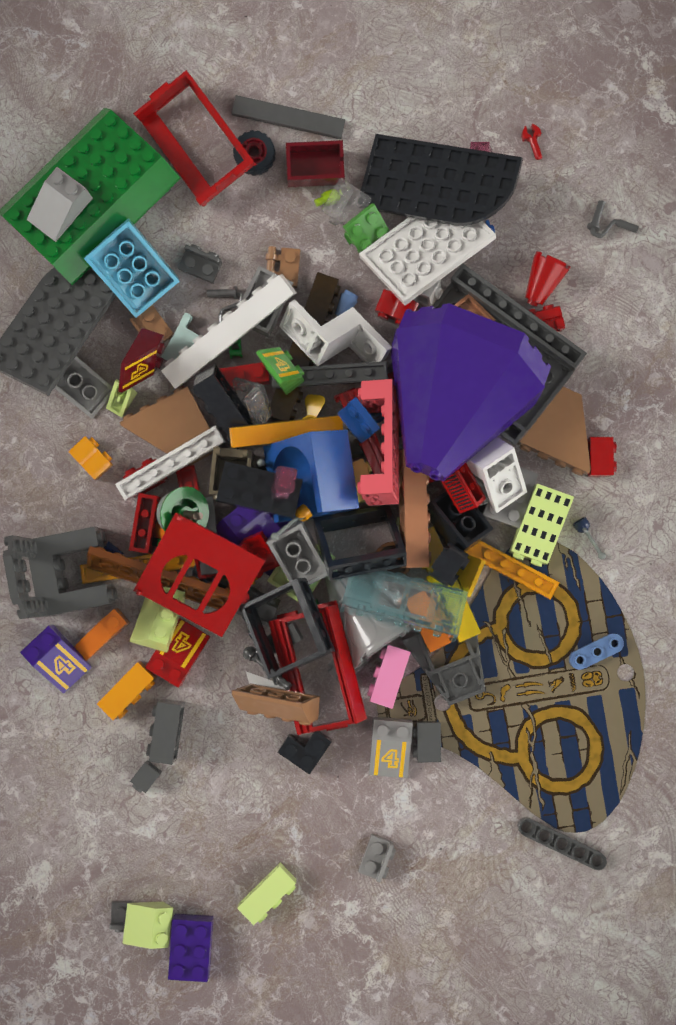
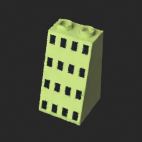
M540 484L534 485L520 528L516 529L509 550L513 554L512 557L519 560L529 559L531 564L542 567V564L547 565L574 496Z

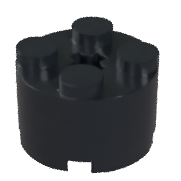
M449 541L447 546L450 548L443 549L431 567L434 571L430 570L427 573L446 587L454 585L459 577L457 575L459 569L464 570L470 562V559L467 558L469 554Z

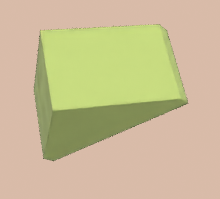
M116 379L106 409L123 417L137 392L132 387L122 393L118 392L119 380Z

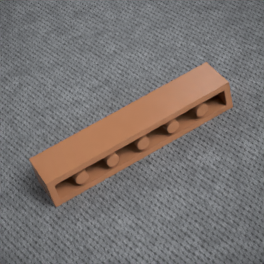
M404 449L399 450L400 535L407 552V566L401 568L429 567L432 559L431 552L429 551L431 534L428 532L430 513L427 511V505L430 502V496L427 493L429 476L413 472L410 468L406 467Z

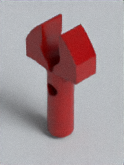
M532 124L533 136L528 134L527 127L525 126L521 134L522 141L530 142L535 159L540 160L542 154L537 138L541 136V130L538 126Z

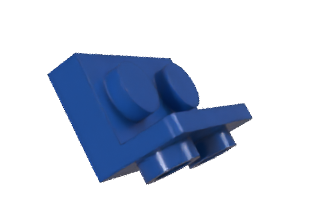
M357 397L352 399L337 413L359 443H363L380 429L379 425Z

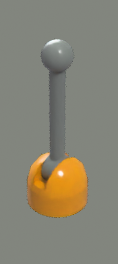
M304 504L299 506L295 512L296 517L277 533H272L271 539L277 540L279 535L296 521L304 522L311 518L312 513L309 508Z

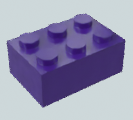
M175 913L171 928L168 980L208 982L214 916Z

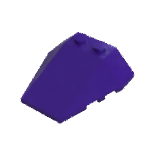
M237 507L216 525L218 535L240 545L243 538L263 531L268 539L272 533H277L289 522L274 523V516L271 514ZM275 568L268 570L264 573L270 576L275 570Z

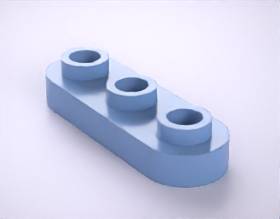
M608 634L573 651L569 656V664L578 670L585 669L620 652L624 646V641L618 634ZM613 640L617 641V646L615 647L611 645ZM596 648L600 650L599 655L594 654ZM579 656L583 658V661L580 664L577 663V658Z

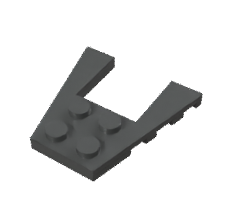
M421 634L402 640L449 706L486 691L477 636L465 640L469 656L437 669L432 664Z

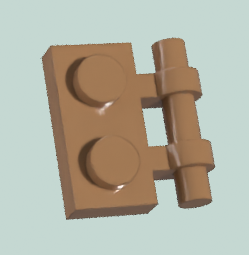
M269 246L265 259L267 261V270L277 275L283 274L287 280L293 282V288L298 287L300 249L281 248V255L275 254L276 247ZM275 262H280L279 272L274 271Z

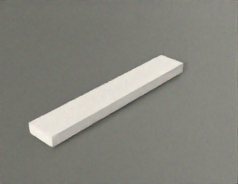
M215 425L115 485L123 499L127 501L211 452L213 447H219L226 442Z

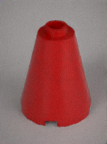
M536 251L525 298L528 299L527 303L535 307L538 304L543 305L568 273L571 266H567L565 262L550 255L544 257L542 252Z

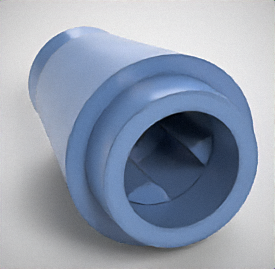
M345 289L344 293H341L335 315L339 316L350 308H354L358 303L357 299L359 296Z

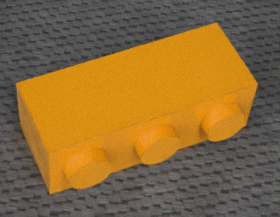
M141 661L137 662L97 703L112 720L123 718L128 712L126 708L131 703L135 705L142 698L140 694L144 690L149 691L155 685L154 679L156 676L146 669V666Z

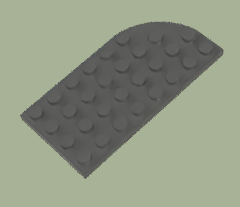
M55 267L46 273L0 338L1 373L47 396L51 394L116 297L92 267L73 285Z

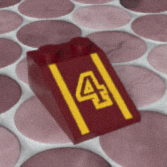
M141 328L121 362L118 392L122 393L153 376L157 368H161L163 363L161 355L165 349L163 334Z

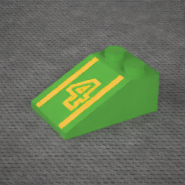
M280 347L256 352L262 364L286 395L305 381L302 377L305 373L299 365L294 366L291 360L293 358L287 350L282 351Z

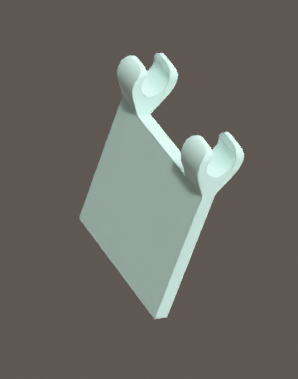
M184 313L179 326L161 356L163 359L168 361L173 357L175 360L180 356L178 352L185 346L191 347L194 344L193 340L199 336L187 329L193 319L190 314Z

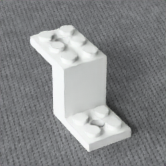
M294 299L289 302L279 325L317 366L347 347H350L364 363L385 361L392 349L391 345L353 307L320 326L304 307Z
M496 437L466 462L471 472L483 480L492 510L496 513L527 493L515 449L502 439Z

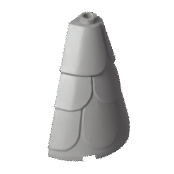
M328 576L325 577L330 601L337 600L354 670L370 660L374 653L399 636L402 638L417 627L409 616L370 589L368 584L356 576L329 581Z

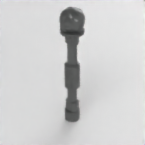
M252 646L246 647L243 650V657L249 661L257 662L263 667L255 648ZM280 676L275 678L286 690L292 687V684L285 678Z

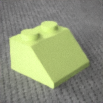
M163 901L127 903L122 943L149 949L168 948L173 907Z

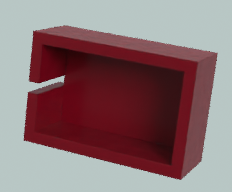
M343 140L286 143L288 187L345 185Z

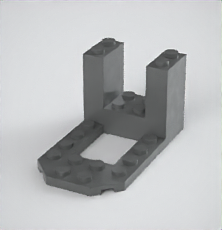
M94 526L34 539L14 535L4 537V544L8 546V550L3 551V561L9 594L13 605L18 604L20 610H17V615L19 619L50 617L116 603L115 599L118 598L117 590L111 584L67 592L66 589H69V584L63 574L65 563L60 556L88 551L90 546L105 547L107 536L105 531H102V528ZM24 559L29 560L35 597H29L28 592H31L29 580H26L25 577L27 565Z

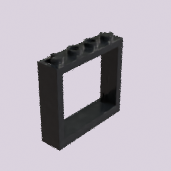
M389 505L313 518L314 532L329 581L407 566V552ZM387 521L396 546L395 549L332 560L324 533Z
M306 578L292 580L240 606L243 613L242 618L246 621L249 636L253 639L256 654L261 660L263 671H265L268 679L282 676L335 651ZM294 590L318 651L279 669L256 608Z

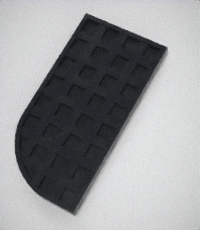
M375 134L357 207L365 209L373 203L379 212L457 226L479 223L496 214L510 200L517 186L523 158Z

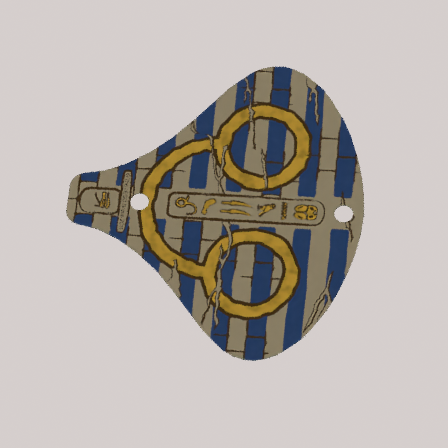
M556 542L547 565L542 564V567L531 564L529 559H516L560 582L551 600L492 569L470 606L481 631V634L477 637L485 692L455 703L446 711H440L434 705V700L440 695V692L420 667L402 679L393 709L379 704L376 705L378 717L412 720L413 726H416V721H440L441 747L456 753L477 766L532 814L552 827L564 832L578 833L586 832L602 823L620 803L628 787L640 753L646 709L645 679L639 650L633 633L612 593L602 579L578 554ZM509 548V549L505 552V554H507V555H509V556L512 557L513 554L509 552V550H510V548ZM608 634H618L624 641V646L620 652L585 669L578 670L569 664V656L573 651ZM452 637L449 638L451 643L441 647L430 658L434 668L437 669L469 656L465 641L458 643ZM613 640L611 645L613 647L617 646V641ZM599 648L594 650L595 655L600 654ZM581 656L577 658L578 664L582 663L583 658ZM623 664L630 665L634 670V676L629 681H622L617 675L618 668Z

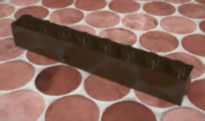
M317 272L304 309L320 326H323L329 322L326 319L328 314L332 315L335 304L332 302L335 296L338 297L341 286H339V279ZM293 341L289 350V354L293 358L291 360L294 366L299 365V367L314 366V362ZM296 387L287 395L281 388H276L267 417L279 422L293 421L297 414V410H294L295 406L301 402L303 397L302 387Z

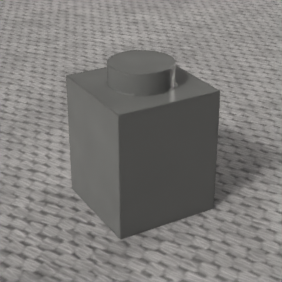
M147 760L131 779L132 787L140 793L142 791L146 793L162 771Z

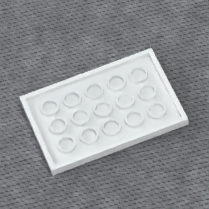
M408 217L360 252L359 256L404 305H407L495 240L496 234L483 221L472 225L457 226Z

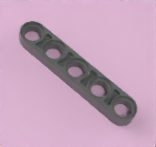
M524 817L518 822V830L523 836L594 870L605 868L607 859L600 851L531 818ZM524 822L532 824V829L529 832L522 831L521 827ZM543 830L549 831L550 834L549 838L545 841L539 838V834ZM562 838L566 839L567 846L564 849H559L557 841ZM576 848H584L585 853L582 857L575 856ZM599 855L602 857V863L599 866L593 865L592 859L594 856Z

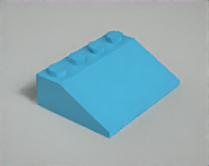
M129 218L84 258L135 318L180 282L179 277Z

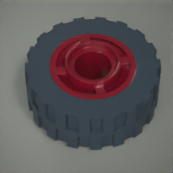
M258 130L244 132L243 135L238 137V140L249 155L252 150H259L257 156H251L257 165L245 173L248 175L252 174V176L262 175V173L269 171L268 169L275 162L276 152L270 137H267V134L261 133ZM234 147L233 156L237 165H239L244 160Z

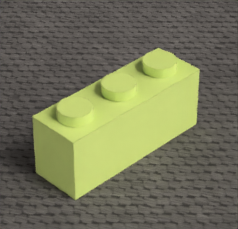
M280 862L238 904L237 909L253 926L257 922L261 923L268 916L267 912L271 908L275 909L282 902L281 898L285 894L290 895L295 890L297 879Z

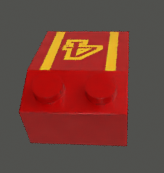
M179 618L168 652L155 650L145 668L179 688L211 636Z

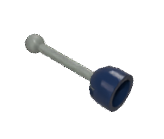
M583 517L573 524L575 530L579 533H585L597 551L598 558L601 560L605 559L606 554L601 552L588 532L590 523L587 518Z

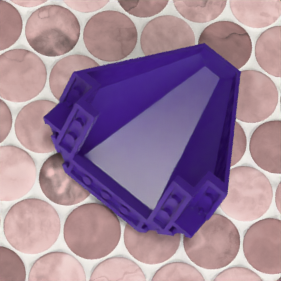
M450 303L442 304L441 308L428 306L421 307L419 311H412L411 309L405 311L393 338L391 357L406 467L410 468L413 472L426 474L433 480L445 481L535 406L545 388L544 385L551 366L542 360L543 355L536 346L530 345L528 342L529 337L524 332Z

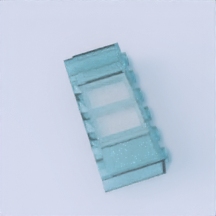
M384 570L349 577L340 612H344L346 606L357 609L356 615L363 616L364 612L376 615L375 620L383 621L384 617L394 619V625L399 627L402 626L403 622L414 625L413 630L420 632L424 627L433 630V636L440 637L442 633L452 635L451 642H455L459 635L468 592L459 588L448 587L441 583H430L422 578L408 577L400 572L393 573Z

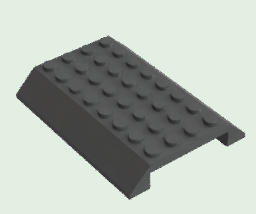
M462 263L451 277L449 286L433 305L434 308H441L442 304L448 303L455 305L469 294L496 319V322L524 332L529 337L528 342L530 345L536 346L543 355L542 360L551 366L544 385L545 388L535 406L500 434L516 446L570 379L587 353Z

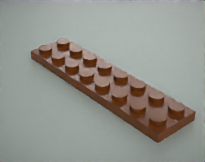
M90 546L87 552L88 569L136 584L147 566L140 559H130L121 553L108 552L102 547ZM163 569L161 575L162 586L171 588L179 572ZM184 576L177 590L185 592V599L200 604L212 582L205 583L196 577ZM217 585L206 606L215 609L221 608L229 597L230 588L224 589Z

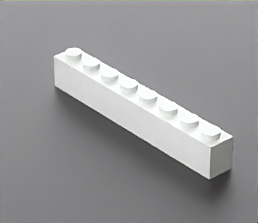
M283 274L271 276L267 280L268 284L263 288L261 286L256 288L249 300L245 298L237 304L238 309L234 312L228 311L222 316V322L212 324L207 328L209 331L204 336L200 334L193 340L194 344L191 347L185 346L178 352L180 356L175 360L172 357L164 363L165 368L161 371L175 389L181 387L297 293Z

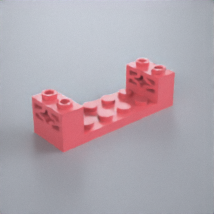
M393 379L361 381L358 397L359 400H362V405L368 413H382V417H384V424H381L382 436H384V442L381 443V451L384 454V461L381 462V471L384 474L360 475V482L357 483L358 494H361L362 499L365 500L368 506L399 504V410Z

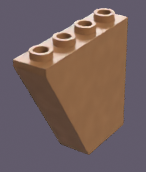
M181 386L173 391L174 394L158 398L156 400L157 403L151 406L147 404L139 409L140 412L134 415L130 413L123 417V421L119 422L123 428L166 454L210 429L188 386L185 388ZM213 450L187 466H191L192 464L213 454Z
M563 387L528 433L519 441V448L526 452L533 451L538 453L537 457L548 460L549 458L555 461L554 464L561 468L567 466L572 469L573 473L579 476L590 473L591 467L582 395Z

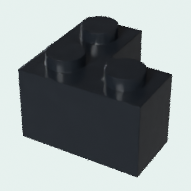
M315 731L306 744L289 734L277 753L310 775L332 743V739L320 731Z

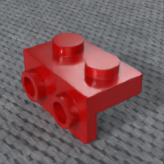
M263 531L243 538L239 545L265 559L262 568L256 576L257 579L264 572L280 566L267 544L268 539Z

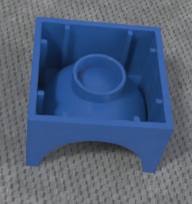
M348 430L310 431L263 446L267 471L303 479L297 508L302 504L306 505L312 513V517L309 519L359 508ZM273 515L274 523L289 522L293 520Z

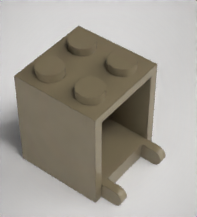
M213 447L209 494L213 496V499H217L225 461L254 468L255 455L253 451Z

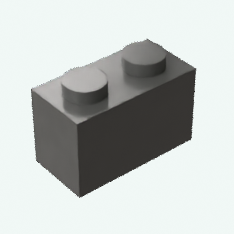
M416 721V726H413L412 729L413 738H416V746H413V757H417L418 763L441 762L440 721Z

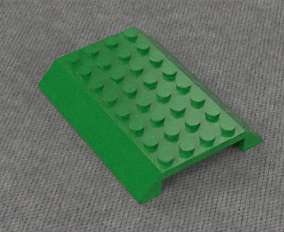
M103 108L0 209V215L73 285L91 268L84 258L128 218L135 224L181 178L167 161L111 109ZM56 167L84 186L93 197L57 242L27 221V217L44 181Z

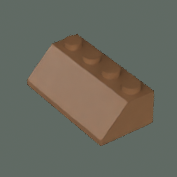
M252 683L232 690V696L239 709L247 711V714L250 715L264 714L266 718L279 717L282 718V721L286 722L295 720L299 721L301 725H310L318 720L320 696Z

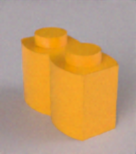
M85 436L68 452L94 480H98L113 466L110 462L112 457L106 451L102 453L97 448L99 443L93 437L89 439Z

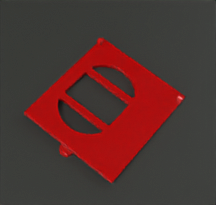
M175 513L133 591L138 596L142 595L223 637L241 603L245 604L249 601L250 595L247 592L262 568L265 559L185 516ZM187 555L188 557L169 592L166 593L161 582L163 568L171 559ZM193 559H197L218 570L198 609H194L173 598ZM225 575L230 586L227 601L218 610L204 613L203 611L222 576Z

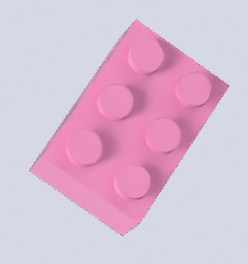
M390 644L381 649L379 658L382 661L380 666L376 665L373 677L376 679L374 684L370 683L367 696H370V702L393 709L411 653L410 651Z

